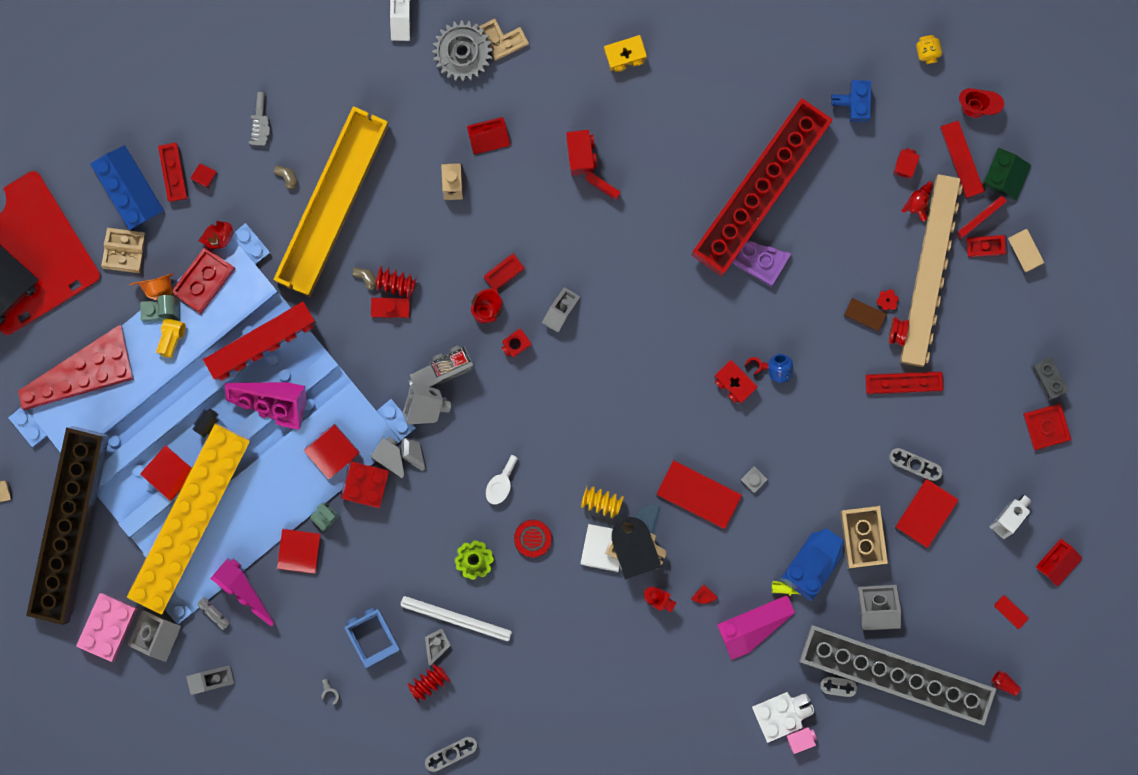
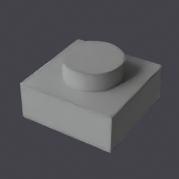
M755 466L741 479L753 493L768 480Z

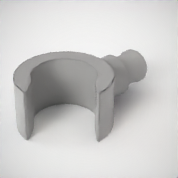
M328 679L322 680L324 691L321 699H324L327 692L332 691L336 695V699L333 702V705H335L339 701V693L336 689L331 688Z

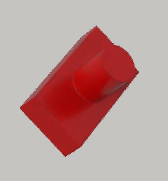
M371 298V318H409V298Z

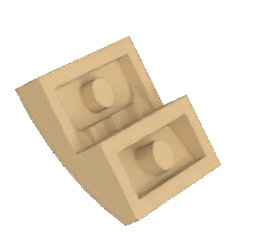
M107 228L101 267L103 269L140 273L145 232Z

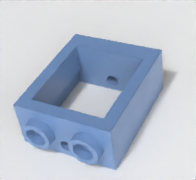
M374 607L365 611L364 617L358 619L356 616L348 620V625L344 627L365 668L401 650L380 609L375 610ZM377 616L392 646L367 658L352 629Z

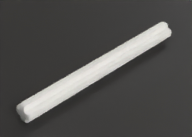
M406 596L401 601V607L504 641H509L512 634L510 630Z

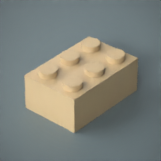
M880 506L840 511L847 569L888 564Z

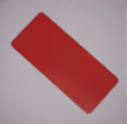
M1005 595L994 604V607L1017 629H1020L1029 619Z

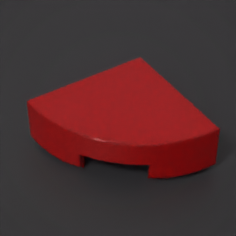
M703 585L691 599L697 603L706 604L713 602L718 597Z

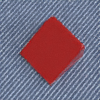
M199 163L190 179L209 189L217 171Z

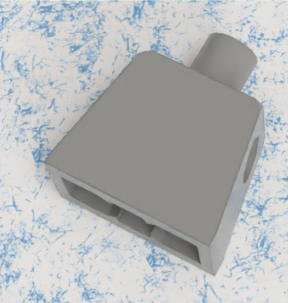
M411 383L402 414L406 424L435 423L438 421L440 412H450L451 403L450 401H443L438 389Z

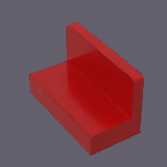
M503 117L467 126L473 154L510 146Z
M1060 539L1038 563L1036 568L1048 577L1055 586H1059L1082 560V557L1071 545Z

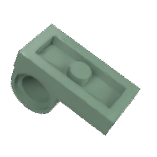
M162 295L158 297L157 301L141 302L140 320L142 322L164 321L165 318L180 319V301L174 296Z
M323 502L310 516V519L324 532L340 515L327 502Z

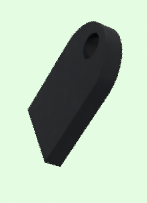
M626 517L615 524L611 532V542L624 580L662 567L650 531L642 520L635 517ZM629 522L632 524L633 529L630 533L622 530L623 523Z

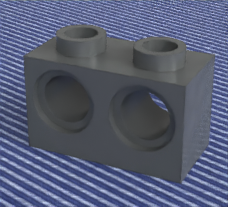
M1052 357L1031 367L1048 401L1069 391Z

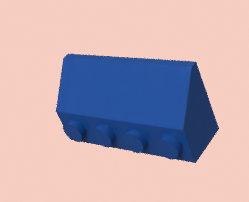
M126 145L90 163L129 230L135 229L164 212L163 207Z

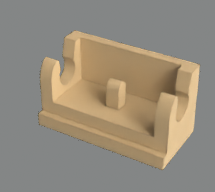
M1028 229L1008 238L1025 272L1045 263Z

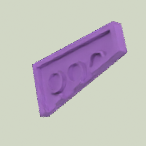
M748 241L732 264L772 287L792 253L782 252L769 246L766 247Z

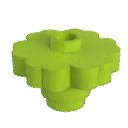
M474 540L471 545L463 543L462 547L458 548L459 556L454 561L456 569L463 571L465 578L474 580L477 576L485 577L491 571L489 564L493 563L494 558L492 551L486 549L485 543ZM473 556H476L478 558V562L476 564L471 563V558Z

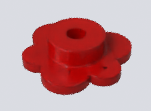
M888 289L886 292L881 291L880 297L876 300L877 304L882 306L884 311L896 309V302L899 298L895 295V292L892 289Z

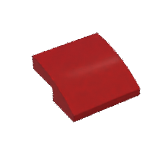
M336 424L329 427L319 438L304 449L307 456L328 479L339 472L360 453Z
M165 445L140 475L172 501L180 492L192 468Z
M282 529L277 569L316 574L321 534Z

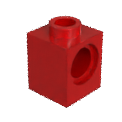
M909 148L902 149L893 174L911 180L920 155L916 154L915 150Z
M520 328L502 341L504 346L501 348L507 357L511 355L512 358H515L532 346V343ZM512 340H519L521 346L518 349H512L510 347Z

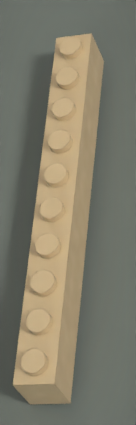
M940 174L935 178L908 316V333L900 357V363L923 367L929 361L930 352H927L928 344L931 345L934 334L931 333V328L935 326L937 315L934 312L935 307H939L941 296H938L939 288L942 289L944 284V277L941 276L942 271L946 270L948 259L945 256L946 251H950L952 240H949L950 232L953 233L955 221H952L953 214H957L959 207L956 199L957 195L960 196L962 191V184H959L960 178Z

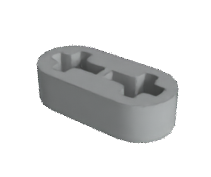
M825 677L820 682L821 691L830 695L851 697L857 691L856 683L848 679ZM831 680L832 684L837 685V689L830 688V691H827L824 683ZM847 683H850L853 691H849V694H846V690L840 689V685L846 686Z

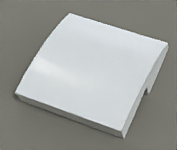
M588 524L580 565L615 572L619 571L620 565L618 560L605 554L611 541V528Z

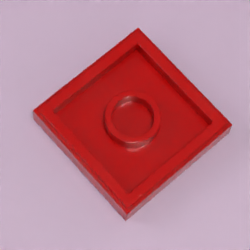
M1061 403L1023 414L1033 450L1072 440Z

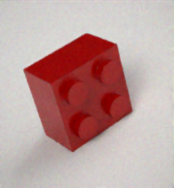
M589 129L566 132L571 176L587 174L589 171L594 173V168L597 167L596 153H592V149H595L594 135H590Z
M350 461L340 499L380 508L389 471Z

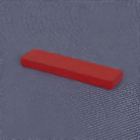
M959 120L941 126L940 130L956 174L960 178L965 198L984 193L985 191Z
M942 371L865 375L866 394L943 391Z

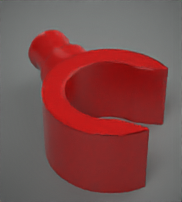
M756 357L749 358L745 363V366L750 361L758 363L759 369L753 375L758 374L761 370L768 369V363L761 362Z

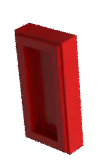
M590 171L585 176L587 182L614 200H617L621 195L619 190Z
M513 253L485 274L483 278L491 288L498 290L525 268Z

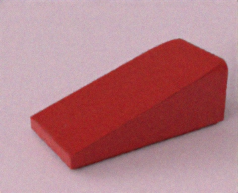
M995 235L967 238L968 257L1008 255L1007 236Z

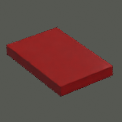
M204 247L174 286L172 294L202 314L233 273L235 267Z
M925 479L895 528L928 548L959 499L928 479Z

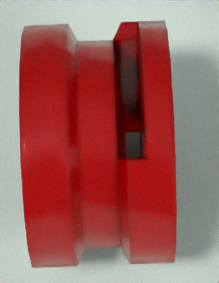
M893 318L888 339L889 344L898 343L899 346H904L909 320L904 319L901 321L899 318Z

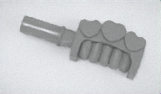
M257 92L256 115H251V119H253L251 132L253 133H251L252 137L249 144L253 146H267L268 137L271 135L269 118L263 116L264 92Z

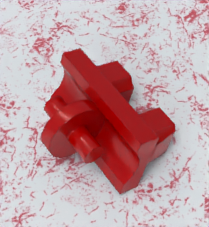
M650 586L644 590L643 598L647 604L660 611L665 609L672 612L677 603L669 598L671 594L658 587Z

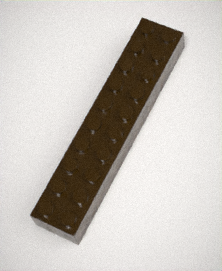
M74 426L66 427L26 614L28 617L60 625L70 622L110 435Z

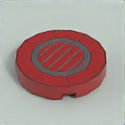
M535 519L526 520L515 530L514 544L517 550L526 557H540L551 546V531L542 521Z

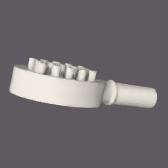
M511 455L502 474L496 475L488 483L486 498L489 503L496 505L507 498L511 487L509 476L518 460L517 457Z

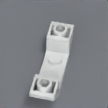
M390 0L391 41H410V0Z

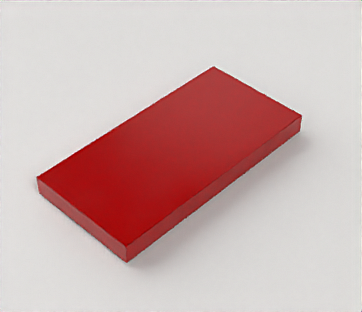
M674 460L656 495L723 529L726 528L742 496L732 489Z

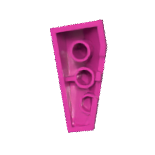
M289 382L225 384L227 401L246 410L252 409L259 412V416L263 418L267 416L276 420L275 423L280 426L300 429L306 405L305 386Z
M227 558L210 579L228 594L234 593L237 595L236 598L241 604L247 607L250 606L254 614L272 626L275 621L248 577L240 568L242 565L234 558L232 560Z
M788 595L716 625L731 660L750 653L795 612Z

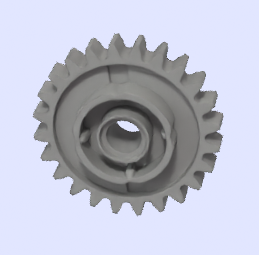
M461 20L460 25H457L455 21L453 22V27L446 25L447 31L441 29L442 36H436L439 42L433 43L437 48L432 50V53L437 55L433 60L439 61L436 67H443L441 73L445 74L448 72L447 78L450 79L454 76L456 82L459 77H461L463 82H465L466 77L472 81L473 75L479 78L478 72L485 73L483 67H490L487 60L493 59L489 55V53L493 52V49L488 48L492 45V41H486L489 35H483L485 30L483 28L478 30V24L471 27L470 21H468L467 25H464L463 20ZM466 47L468 49L467 53L463 56L458 55L459 48Z

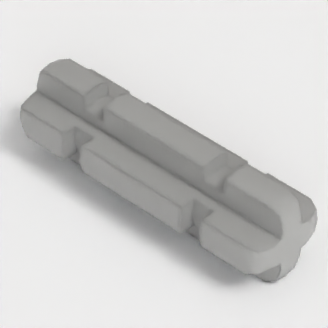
M202 598L197 604L201 610L204 609V613L215 623L217 622L218 626L224 630L230 622L223 618V615L213 605H210L206 598Z

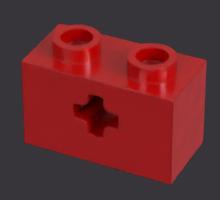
M732 360L714 375L716 379L714 381L721 390L725 388L729 392L727 396L735 404L737 402L741 404L758 387ZM730 379H737L739 381L737 384L739 387H731Z

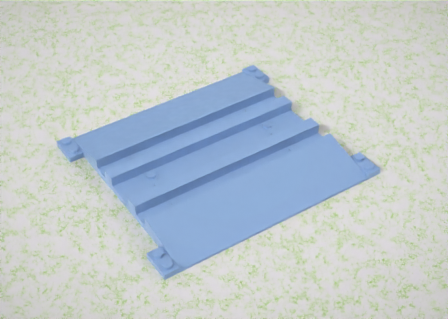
M246 223L233 233L226 247L212 251L234 266L235 270L202 314L178 299L180 301V319H177V321L184 322L186 330L184 336L178 341L173 358H166L156 353L162 335L161 326L163 321L142 322L140 320V310L122 325L134 380L28 410L19 408L8 417L33 448L48 436L60 453L66 427L74 426L110 435L97 497L119 522L124 532L138 545L145 557H147L178 494L172 501L166 498L140 475L144 468L165 445L192 468L208 437V434L204 438L193 430L195 421L204 409L208 411L211 408L219 414L218 418L220 421L217 424L250 439L226 490L165 607L167 613L178 625L199 608L197 604L202 598L209 600L222 589L210 578L227 558L230 560L234 558L242 565L240 568L243 571L246 570L281 540L282 529L294 530L310 517L321 503L328 502L342 490L349 463L328 479L304 452V449L319 438L324 431L333 424H336L360 452L351 461L371 466L376 460L371 458L370 455L382 437L387 439L390 436L399 443L416 429L413 424H406L403 412L392 399L376 411L311 331L298 333L297 338L289 343L284 341L279 344L281 346L274 352H265L262 359L253 362V360L246 364L247 367L239 372L234 370L229 373L230 377L220 382V380L216 381L213 379L202 359L291 308L256 266L270 252ZM180 278L172 284V289L180 280ZM289 382L305 386L306 405L300 429L280 426L275 423L276 420L267 416L263 418L259 416V412L252 409L246 410L227 401L225 384Z

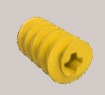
M594 486L590 490L586 487L581 508L588 504V510L591 511L595 506L596 513L603 509L604 516L610 512V517L613 518L619 513L624 496L617 500V494L610 498L609 491L602 495V489L595 493Z

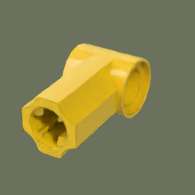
M169 318L164 319L161 326L162 335L156 350L157 354L166 358H173L178 341L184 336L186 330L184 322Z

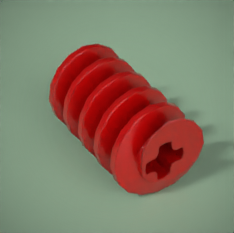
M380 266L375 284H377V290H381L384 286L385 292H388L391 288L392 294H396L399 290V296H403L406 292V297L410 298L414 292L417 277L415 280H412V274H409L405 278L404 272L397 276V270L390 274V268L383 272L382 266Z
M433 664V672L426 669L427 676L420 674L421 681L414 678V686L410 683L407 684L408 689L419 704V698L423 701L426 700L425 694L433 695L431 689L436 692L439 691L438 684L444 687V680L451 682L440 665L437 667Z

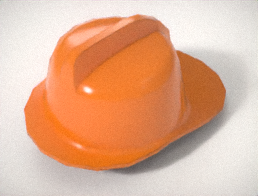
M174 273L129 285H140L147 297L158 300L159 296L172 295L173 290L170 277Z

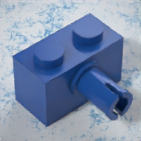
M852 80L849 95L832 94L831 106H848L849 122H869L871 81Z

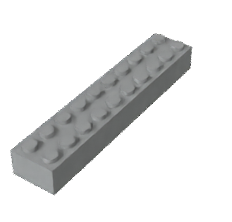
M810 625L798 660L800 663L983 726L985 725L996 692V688Z

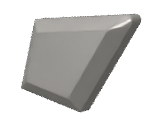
M403 438L401 458L421 471L426 470L420 442Z
M443 629L425 637L429 666L451 646Z

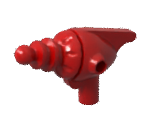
M928 181L920 190L913 192L901 212H917L921 221L928 219L924 210L928 207L927 204L933 182Z

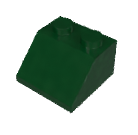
M998 148L994 153L982 186L1017 200L1031 165L1016 154Z

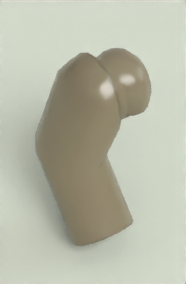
M276 165L273 174L284 177L286 188L294 189L295 184H297V178L293 170Z
M354 267L352 276L363 278L366 283L365 287L368 290L375 289L376 277L370 270Z

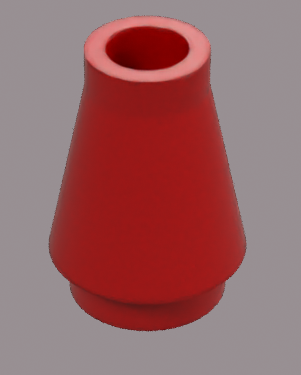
M997 671L991 680L995 688L1013 696H1016L1021 690V687L1005 671Z

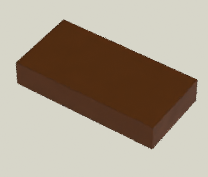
M851 298L844 313L845 317L875 331L880 330L887 315L854 298Z

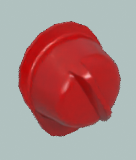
M968 88L964 89L959 95V102L962 105L961 110L971 118H980L984 114H997L1003 110L1005 105L1001 95L992 91Z

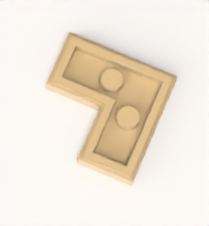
M496 19L478 26L479 30L482 28L485 30L483 35H489L486 41H492V45L488 48L493 49L491 54L495 61L529 45L521 27L503 35Z

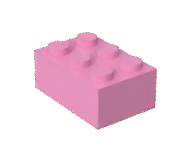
M99 593L76 647L108 661L115 662L138 608L104 593Z

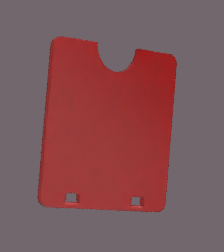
M36 171L28 172L3 188L6 194V205L0 213V245L39 279L35 293L30 297L27 295L6 315V321L0 326V331L5 335L13 334L100 279L98 268L41 175ZM79 280L82 285L71 291L69 285ZM28 311L31 317L21 322L19 316Z

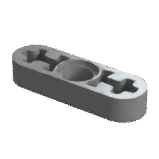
M895 448L889 453L891 464L929 481H936L942 476V469L938 464L901 448ZM900 452V456L905 459L909 455L910 458L907 460L906 466H903L905 462L902 460L895 462L893 454ZM913 459H917L921 463V467L918 470H913L910 467V462ZM925 463H927L926 468L933 469L935 467L938 475L930 477V472L924 471V474L920 472L924 469Z
M465 737L429 755L425 760L426 768L431 772H436L474 753L477 749V741L473 737ZM466 740L473 742L472 750L465 749L462 751L464 755L460 756V751L455 745L460 744V747L465 745ZM450 748L457 752V756L453 760H449L446 757V751ZM442 752L443 759L447 763L443 765V761L437 764V768H434V766L430 767L428 764L431 762L430 758L433 757L436 760L440 758L438 754Z

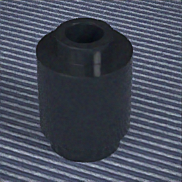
M211 408L208 411L204 409L195 421L193 430L205 438L207 434L209 435L214 423L220 421L218 418L219 414Z

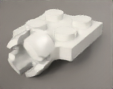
M785 692L752 706L767 743L803 728L802 720L814 713L812 704L802 708V705L811 701L807 694L791 697L788 692Z

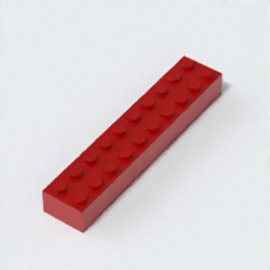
M801 98L694 248L691 256L723 277L831 125L833 119Z

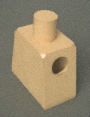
M441 164L444 200L463 199L462 164Z

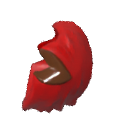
M216 221V225L211 224L198 239V242L210 249L224 248L229 244L233 236V227L231 223Z
M496 288L480 291L478 294H475L471 301L470 311L479 323L495 322L503 311V300Z

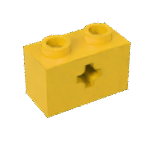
M640 35L604 46V53L610 71L620 72L625 70L626 66L632 64L634 67L639 66L647 60ZM624 51L629 54V58L626 59L625 56H622Z

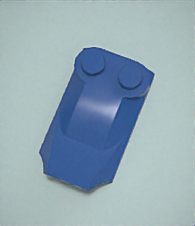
M827 528L812 533L780 580L809 601H812L843 557L844 540Z

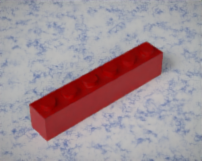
M301 302L202 360L213 379L216 381L220 380L221 382L229 378V373L234 370L239 372L246 368L248 362L252 360L256 362L262 359L265 352L276 351L281 347L279 344L284 341L289 343L297 338L298 333L302 331L306 333L312 330L316 322L306 304Z

